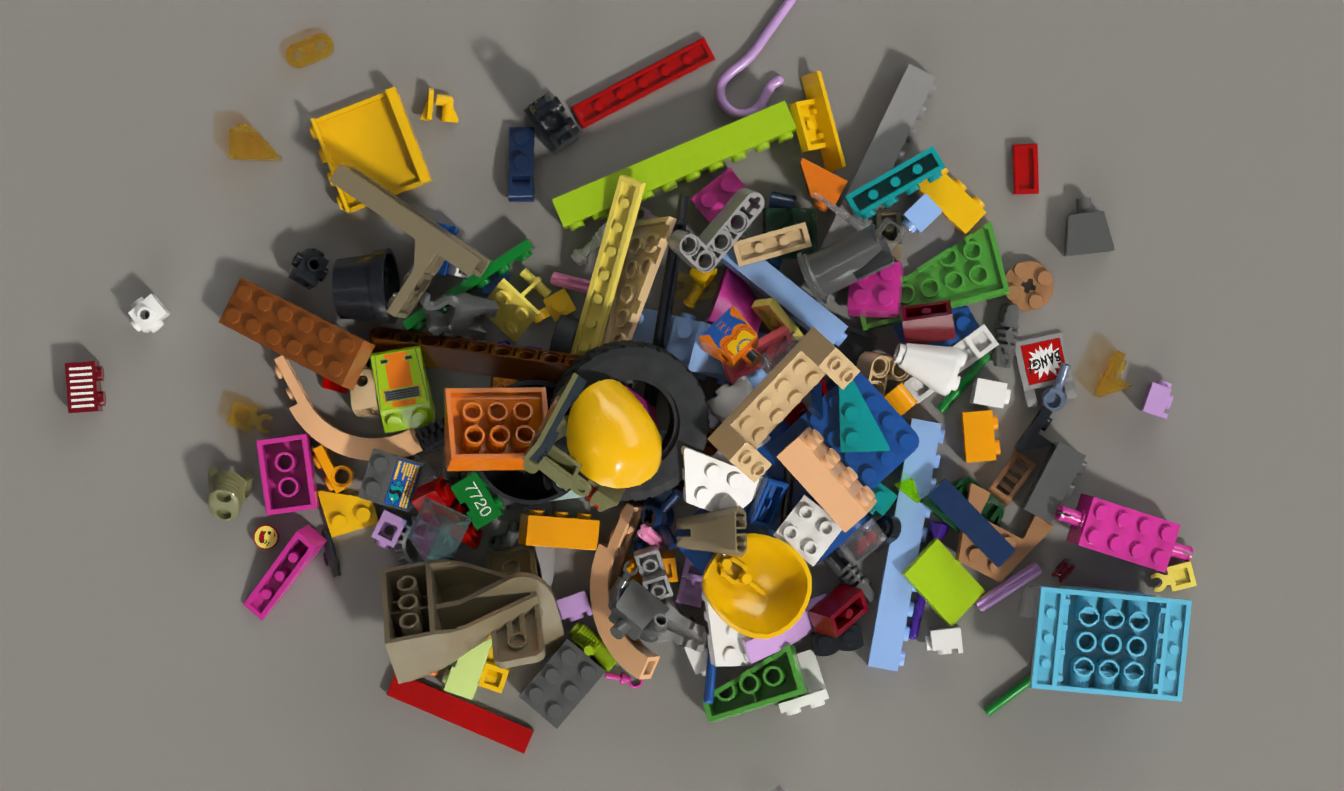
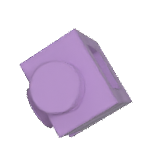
M1157 379L1156 383L1150 382L1140 411L1167 419L1168 414L1164 413V410L1170 408L1173 400V395L1170 394L1172 384Z
M385 509L371 536L376 539L375 544L385 549H389L390 546L396 547L397 540L400 539V534L405 529L404 526L406 522H409V519ZM388 525L393 526L394 533L392 535H388L386 533V527Z
M586 589L556 600L561 620L569 618L570 622L584 617L583 612L586 611L588 616L593 615Z

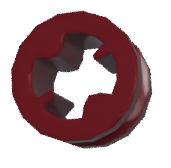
M1065 558L1051 575L1053 577L1057 576L1059 578L1058 581L1062 583L1076 566L1073 564L1069 565L1068 559Z

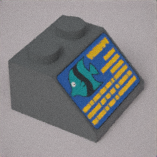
M373 449L358 497L409 512L411 500L415 494L424 464L380 449Z

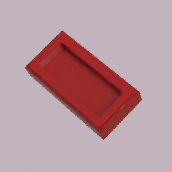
M1012 144L1013 195L1039 194L1038 144Z

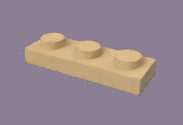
M805 222L739 240L733 245L739 267L812 247Z

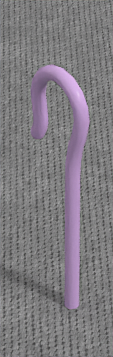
M784 0L748 52L719 77L715 88V97L719 107L726 115L735 119H742L763 110L773 91L783 84L784 79L782 76H776L765 85L758 101L748 109L732 107L725 96L727 83L756 58L797 0Z

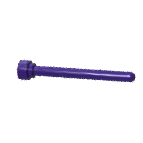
M930 520L928 526L929 536H931L930 542L934 538L944 539V535L948 533L949 526ZM917 593L910 622L909 638L911 640L916 639L918 636L926 603L919 593Z

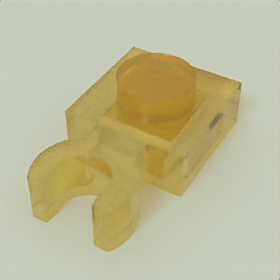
M233 401L226 425L251 432L253 426H256L261 433H269V429L263 428L262 421L264 419L273 421L274 417L269 414L258 416L259 408Z

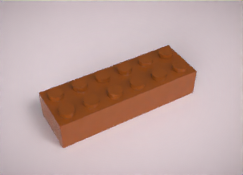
M240 278L218 322L350 390L354 389L375 347L374 344L243 278Z

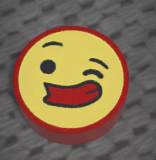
M262 525L255 530L253 539L256 546L260 549H272L279 542V532L272 525Z

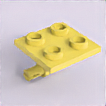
M527 267L519 276L529 283L530 286L521 294L503 278L487 297L489 300L497 301L498 305L495 318L489 319L514 342L520 338L541 313L525 297L534 289L544 299L552 292L541 282L543 279L539 276L536 277Z

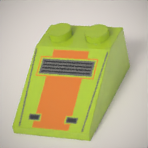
M420 345L371 353L370 358L385 433L424 427L431 422H435V407Z

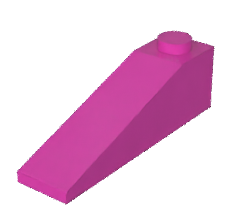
M309 524L298 530L243 605L259 619L264 620L315 558L327 540Z

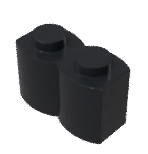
M852 624L837 638L817 632L810 635L813 651L816 656H830L839 650L854 651L864 645L861 627L856 624Z

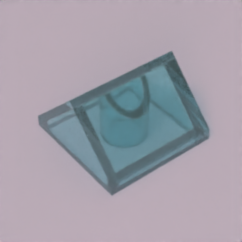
M426 497L408 537L424 561L452 558L455 556L472 518Z

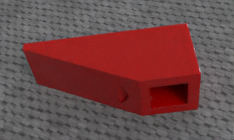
M439 477L417 487L411 502L424 520L474 549L477 548L483 532L481 528L476 530L466 514L468 512L464 504H460L451 490V486L446 484L442 477Z

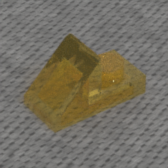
M1118 350L1113 351L1092 396L1100 398L1133 386L1115 377L1117 373L1121 375L1127 361L1124 360L1126 354Z

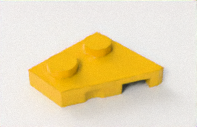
M318 491L331 538L378 524L379 517L374 502L347 494Z

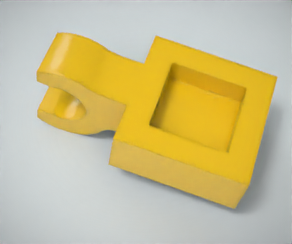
M565 288L543 300L546 307L539 310L541 313L534 322L538 324L550 316L556 322L561 315L567 316L577 310Z

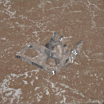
M814 192L812 194L815 199L825 204L858 231L868 227L865 223L826 200L819 193ZM886 217L877 229L876 234L879 240L886 239L891 252H893L907 231ZM889 223L900 229V233L894 241H889L882 235V231Z

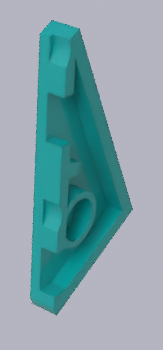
M854 380L844 389L839 387L840 452L890 451L887 441Z

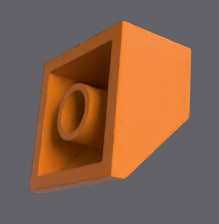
M802 158L799 167L809 199L814 201L812 206L823 212H826L827 209L832 211L848 181Z

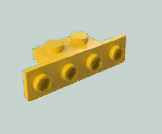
M821 71L801 76L807 100L789 104L797 128L796 132L801 151L804 153L820 149L825 169L829 172L845 168L846 163Z

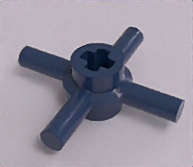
M674 489L664 502L655 501L651 497L643 500L646 506L641 511L642 524H646L655 531H660L669 549L677 547L676 539L669 527L674 521L672 507L682 497V492L678 489ZM636 532L633 539L635 542L641 543L643 539Z

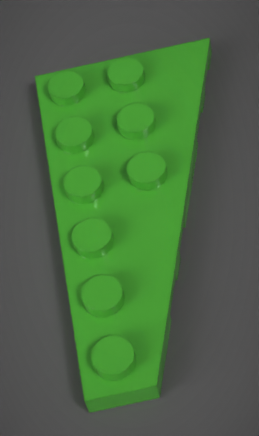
M991 221L983 225L975 233L966 236L961 242L951 248H947L919 266L906 277L904 276L901 307L950 300L951 308L954 309L1010 294ZM901 313L900 318L860 317L864 332L902 322Z

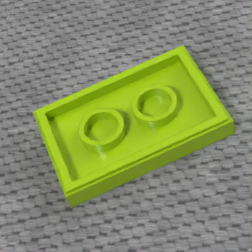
M934 538L901 573L943 621L951 627L985 592L960 562L955 560V557L938 538Z

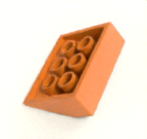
M546 387L445 388L444 448L446 471L525 470L523 468L525 461L522 459L548 412Z

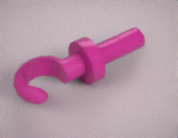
M605 672V678L618 680L623 685L625 682H628L631 688H639L643 683V679H641L639 684L633 685L631 677L626 676V672H622L621 675Z

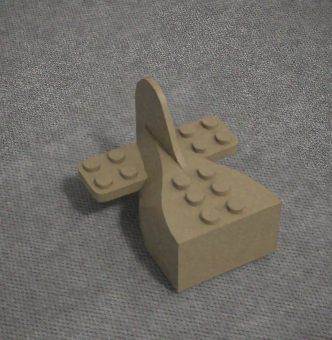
M520 545L502 551H491L485 556V568L461 561L437 559L381 569L385 646L399 684L439 671L489 639H492L493 657L496 666L502 669L540 662L555 653L563 642V624L555 596L550 586L542 578L538 577L536 556L532 546Z

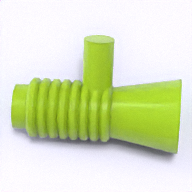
M578 622L569 632L573 636L572 640L577 642L578 645L580 644L584 649V653L588 656L594 655L607 672L615 666L617 661L610 654L601 637L596 635L593 630L591 631L586 624L582 625Z

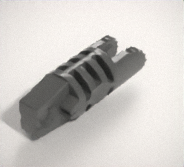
M1006 303L1000 307L994 337L999 345L993 348V365L996 367H1011L1019 328V306L1017 304Z
M839 546L834 552L844 566L840 568L830 556L823 559L824 563L844 585L862 589L866 603H871L877 597L870 587L872 583Z

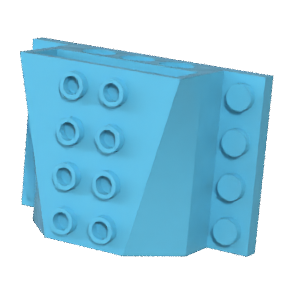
M1040 586L1030 688L1182 702L1192 600L1166 598L1161 595L1129 590L1086 586H1060V588Z

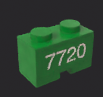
M477 471L450 487L460 504L465 502L470 510L466 514L476 530L504 513L502 508L505 505L498 494L493 495L489 486L483 481Z

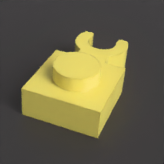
M1191 561L1167 566V574L1165 575L1157 572L1149 575L1150 579L1159 578L1161 580L1160 586L1152 588L1154 592L1163 591L1167 585H1170L1172 592L1197 586Z

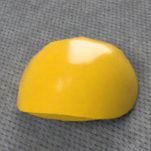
M613 379L598 381L582 391L571 407L566 431L570 457L582 465L579 471L590 480L611 488H630L641 485L651 479L657 473L661 463V436L654 421L641 402L621 382Z
M748 533L746 534L747 550L742 557L715 553L704 570L702 588L713 610L728 626L751 638L769 639L783 634L792 628L802 617L812 593V576L803 557L789 544L771 536Z

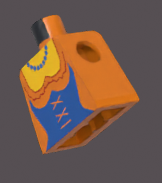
M733 305L699 337L700 349L731 368H736L743 360L751 367H754L762 358V355L755 350L758 346L757 333Z

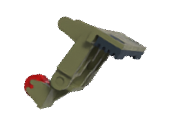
M573 373L557 393L522 459L525 461L523 468L532 474L540 470L564 490L571 489L579 496H588L589 505L598 508L597 510L602 512L617 506L626 488L602 486L590 479L586 481L578 475L582 465L554 445L563 436L567 437V421L572 404L578 399L587 382L576 373Z

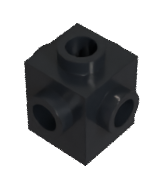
M307 248L301 253L297 252L291 262V265L294 267L288 278L310 290L316 287L318 281L322 282L329 271L326 268L329 260L324 258L325 255L315 248H311V250Z

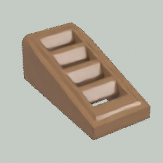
M1016 450L987 491L1006 507L1037 464ZM1015 460L1027 469L1026 472L1013 464ZM1009 469L1012 470L1014 473L1021 477L1020 480L1015 478L1007 471ZM1004 477L1006 480L1014 485V488H1011L1009 485L1003 482L1002 478ZM997 486L1000 487L1002 490H1004V491H1005L1006 493H1008L1009 495H1008V496L1005 495V494L1002 493L1000 490H998L996 487H997Z

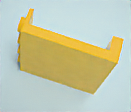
M395 86L386 89V92L316 119H310L312 125L309 126L311 135L314 140L318 139L321 145V149H318L323 164L327 162L331 171L327 173L329 180L338 166L343 164L356 168L396 196L433 182ZM337 187L339 195L336 196V200L341 210L345 209L346 213L350 214L367 207Z

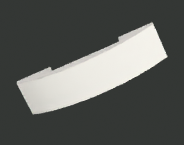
M985 324L953 346L967 353L966 362L963 367H960L959 373L999 345ZM913 376L903 383L917 400V403H920L935 392Z

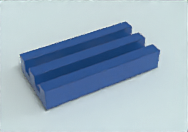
M764 475L746 522L750 525L770 529L789 483L786 480L781 479L780 481L777 478H770ZM778 486V489H777V491H776V493H775V496H774L773 500H771V499H772V496H773V494H774V492H775V489H776V487ZM767 509H769L768 512H767V514H766V517H765V519H764V522H763L762 520H763V518H764V515H765Z

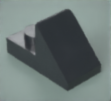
M1042 407L1013 448L1021 451L1054 445L1039 434L1040 430L1045 431L1051 424L1053 419L1050 416L1053 412L1046 407Z

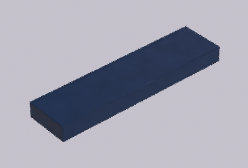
M946 478L927 495L997 568L1016 551Z

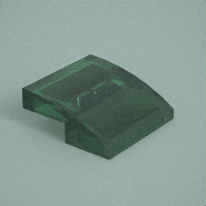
M817 208L762 209L763 234L805 222L812 247L770 259H797V253L803 251L805 254H811L817 251Z

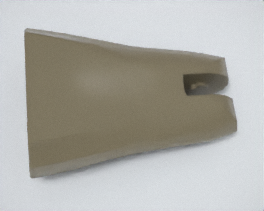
M739 505L676 519V529H684L691 532V535L676 537L677 547L742 557L747 550L746 533H736V529H746V512Z

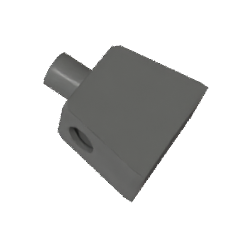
M1091 198L1076 199L1077 214L1066 216L1064 257L1114 251V244L1104 211L1092 212Z

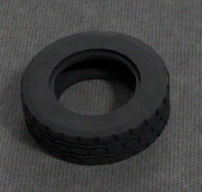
M634 340L605 343L603 346H597L577 358L572 363L573 365L570 368L568 367L560 377L561 380L555 387L550 406L561 387L573 373L587 381L582 391L590 385L605 379H613L619 382L639 380L658 388L668 403L670 421L667 433L661 442L662 456L658 471L651 479L641 485L626 488L620 501L647 500L649 497L654 498L662 495L664 491H670L679 485L678 482L683 480L682 469H684L681 448L686 446L702 453L708 440L707 434L709 433L710 423L705 394L698 380L688 367L667 350L651 343ZM563 436L554 445L570 456L567 447V437ZM580 471L578 472L579 476L588 481L589 478L583 475Z

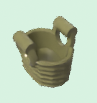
M215 467L209 468L210 513L223 521L233 520L238 517L242 504L254 489V475L247 472L243 478L232 471L218 472V469Z

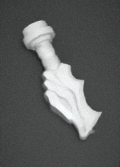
M606 223L599 228V231L595 233L592 240L584 248H575L573 250L574 253L570 255L580 267L589 262L588 256L601 245Z

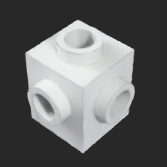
M150 294L145 299L140 297L131 305L132 310L128 312L131 316L129 322L138 332L142 330L145 333L150 331L155 333L164 325L163 320L171 314L155 294ZM147 311H149L150 313L148 319H146L145 317Z

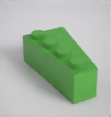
M787 645L779 652L769 656L753 668L748 669L735 679L714 690L713 703L705 704L703 702L708 722H718L808 694L795 646Z

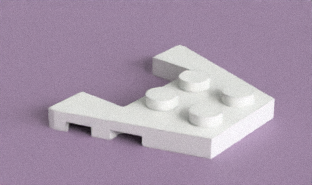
M702 591V600L705 601L706 607L704 617L708 622L709 629L707 639L711 664L716 667L756 666L761 660L751 664L747 659L742 638L747 636L728 626L713 610Z

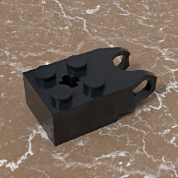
M547 92L524 110L554 156L579 139L576 134L580 131L571 117L567 119L564 117L562 112L565 111V108L557 96L552 98Z

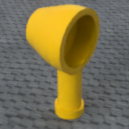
M694 268L690 270L689 275L696 284L688 297L683 301L686 306L692 309L695 307V303L703 290L710 285L716 276L717 268L707 273Z

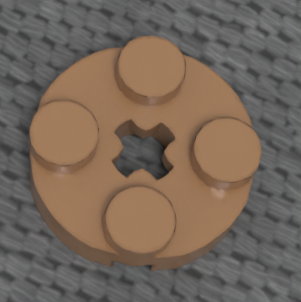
M1020 262L1010 268L1005 275L1010 294L1005 295L1010 304H1017L1019 310L1032 311L1040 309L1050 300L1053 294L1054 284L1052 275L1046 267L1038 262ZM1031 279L1035 289L1025 293V288L1021 284Z

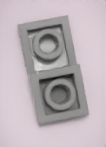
M658 545L634 551V558L637 566H639L644 588L659 600L673 596Z

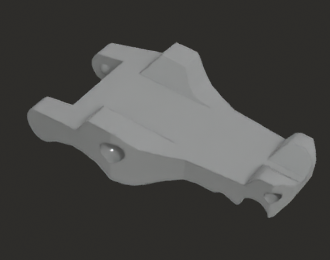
M670 597L660 599L662 603L670 608L666 614L668 629L665 633L658 636V640L653 642V644L673 642L697 652L704 651L707 646L709 629L684 616L676 606L674 599Z

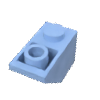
M925 193L902 215L904 219L902 224L910 233L913 234L916 231L920 234L943 211Z

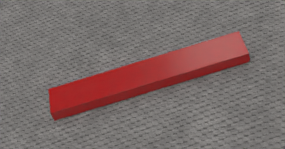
M703 37L573 105L571 108L582 129H585L716 59Z
M394 675L386 694L523 754L534 732L529 727L418 680L399 684L396 675Z

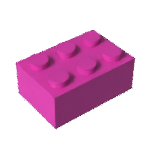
M300 434L257 440L266 515L320 508L310 435Z

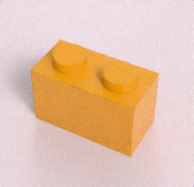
M992 410L960 412L964 461L969 463L997 460L996 455H1000V442L995 440L994 430H998L997 415H993Z

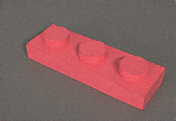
M782 325L758 339V346L755 350L762 355V358L754 367H751L744 360L736 368H731L721 362L726 380L733 384L742 376H747L780 357L793 346L790 330L785 325Z

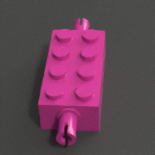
M1083 493L1080 494L1076 510L1062 504L1056 509L1065 513V515L1055 513V519L1071 524L1066 538L1067 542L1166 573L1171 556L1186 562L1192 558V556L1183 554L1184 551L1193 554L1192 546L1175 542L1180 524Z

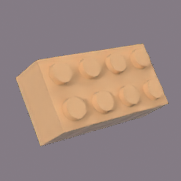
M808 426L776 457L846 533L877 502L875 494L868 486H863L859 482L858 475L852 468L846 467L840 461L841 457L838 452L833 448H829L823 442V436L816 429L812 430Z

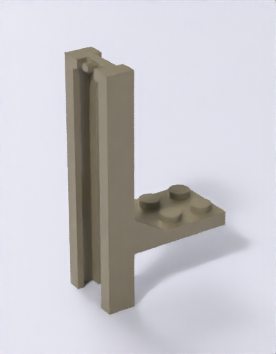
M340 164L329 180L415 239L414 269L404 276L401 290L399 293L395 292L388 302L390 307L386 312L394 317L408 318L445 260L468 276L474 274L477 277L483 275L492 261L354 167Z

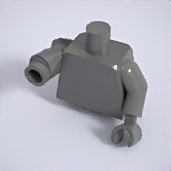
M629 560L624 564L623 575H619L609 592L608 607L612 612L608 619L614 624L610 628V633L616 639H622L627 635L632 640H638L641 637L646 642L653 643L658 640V636L665 633L668 629L666 614L670 608L636 580L632 579L629 581L630 576H634L639 569V566H637L633 573L628 572L626 566L629 564Z

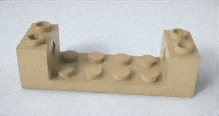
M813 326L708 437V440L733 465L755 483L772 465L756 449L757 446L766 439L775 427L783 421L825 375L829 376L841 389H844L857 376L860 370Z

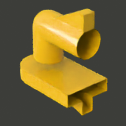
M434 88L427 89L426 103L420 120H432ZM437 94L435 105L442 106L441 122L458 123V117L453 107V97Z

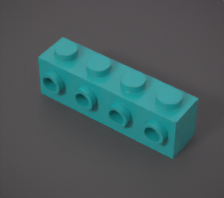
M932 146L849 193L844 199L856 220L862 217L863 221L877 214L875 209L879 206L884 205L887 208L899 201L897 196L906 192L908 196L921 189L919 186L921 182L928 180L931 183L942 177L941 171L946 167L936 149Z

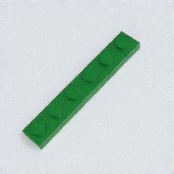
M526 239L491 262L481 277L473 274L443 295L469 294L476 287L478 290L483 289L491 283L489 279L495 274H498L500 277L512 269L510 265L515 261L519 260L521 263L533 255L531 251L535 249V246L530 239ZM447 304L436 311L445 314L449 311V308L447 306H449L450 304ZM424 307L402 321L407 330L415 329L417 332L426 326L427 315L424 312Z

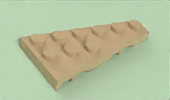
M666 216L635 222L605 328L602 346L613 341L632 340L676 223V218Z

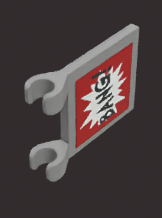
M1062 332L1016 343L1015 355L1026 407L1029 409L1037 406L1034 389L1053 386L1061 363L1069 364ZM1071 369L1063 387L1066 400H1073L1077 396Z

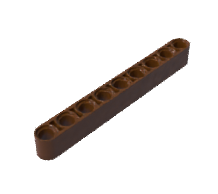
M377 327L370 331V343L375 345L372 353L420 345L425 367L520 381L541 380L557 385L566 369L570 368L573 365L572 363L581 356L442 335L432 337L428 333Z

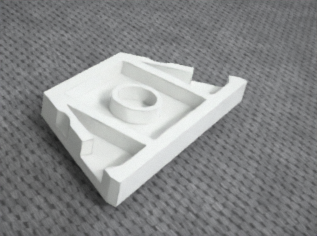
M682 446L681 454H683L684 462L682 476L685 483L683 498L685 502L712 512L739 505L744 508L756 497L764 476H761L754 483L735 465Z

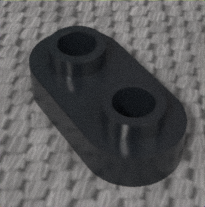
M884 515L875 522L885 538L870 552H880L899 537L901 522L898 517Z

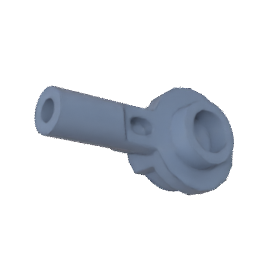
M1061 363L1053 387H1048L1042 393V405L1050 411H1059L1066 404V395L1063 387L1071 365L1067 363Z

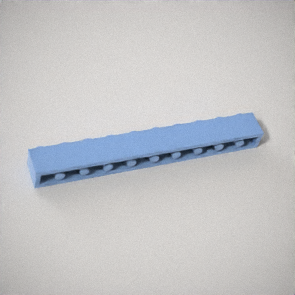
M910 418V426L919 437V445L902 463L897 491L898 497L896 498L893 516L898 517L901 522V533L887 547L867 665L870 667L898 671V667L904 665L906 652L901 650L903 641H908L910 627L906 626L907 616L912 617L914 602H910L912 592H916L901 573L920 554V543H925L927 528L923 526L925 518L930 517L931 511L919 501L935 488L936 479L932 478L933 469H938L941 454L937 453L938 443L943 444L945 429H941V423Z

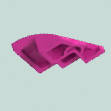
M725 267L718 284V291L712 303V310L706 323L712 325L733 305L753 330L758 333L762 320L751 306L755 300L759 299L743 279L728 267Z

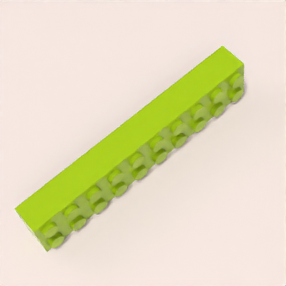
M784 100L552 199L565 230L570 228L573 232L585 227V221L593 218L597 222L608 217L607 212L611 209L620 175H626L646 183L641 202L655 197L654 192L663 189L665 193L677 188V182L684 179L689 183L700 178V173L709 169V172L712 173L724 168L723 163L731 159L733 163L747 158L746 153L755 150L756 154L770 148L771 142L778 140L779 144L793 138V133L796 132L797 128Z

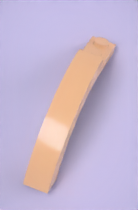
M281 355L274 359L277 364L273 366L276 374L280 379L284 378L289 386L285 388L292 402L296 400L298 403L289 408L302 428L323 446L341 455L366 461L370 460L373 449H380L401 457L412 456L423 451L415 435L417 433L416 428L385 438H364L338 429L316 410L288 358Z
M626 503L620 511V519L616 528L610 534V542L599 543L590 577L591 608L601 639L619 665L638 680L651 679L660 656L645 646L640 639L632 640L627 635L622 639L613 637L610 633V628L614 624L608 619L612 612L608 607L609 592L619 575H621L623 561L641 521V511L644 507L640 503Z

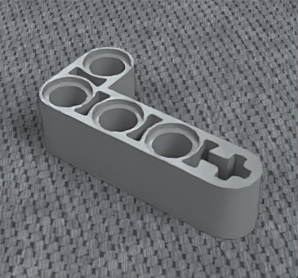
M739 189L699 237L683 230L674 231L669 238L670 248L691 268L705 273L710 272L762 211L765 203L763 196L750 189ZM735 216V222L731 225V219ZM719 235V241L715 244V238ZM687 238V244L682 248V242ZM703 254V260H702V262L699 264V263H698L699 258H700V256Z

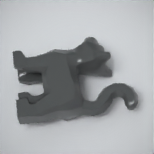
M425 293L421 298V305L424 307V312L427 315V333L432 337L451 333L457 336L474 335L477 336L479 341H484L487 331L482 328L484 316H481V314L488 315L489 318H495L498 311L497 301L472 296L468 293L443 295L432 301L430 300V294ZM447 304L451 305L446 315L436 311Z

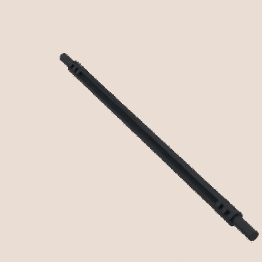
M679 194L676 212L677 220L672 233L677 230L686 231L688 221L685 219L690 195ZM670 246L668 248L652 345L665 350L681 258ZM646 382L643 399L654 406L656 410L659 389ZM625 501V505L626 503H640V501Z

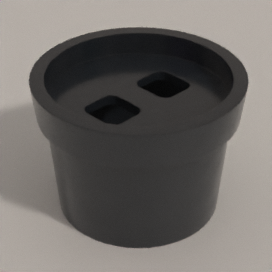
M390 248L374 250L372 254L341 258L335 261L332 273V290L336 312L340 319L377 320L379 323H396L398 317H394L386 312L390 307L388 305L390 298L395 292L399 293L400 291L398 266L395 255Z

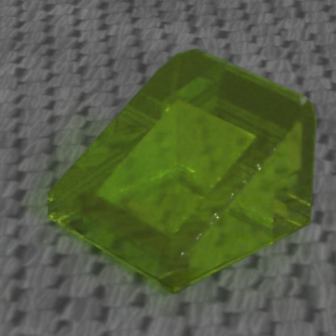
M912 478L893 483L895 487L915 503L920 502L921 499Z

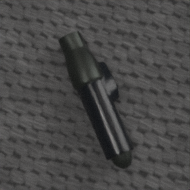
M323 529L322 536L327 540L324 544V560L326 565L330 567L333 577L341 575L339 558L337 557L330 532L327 529Z

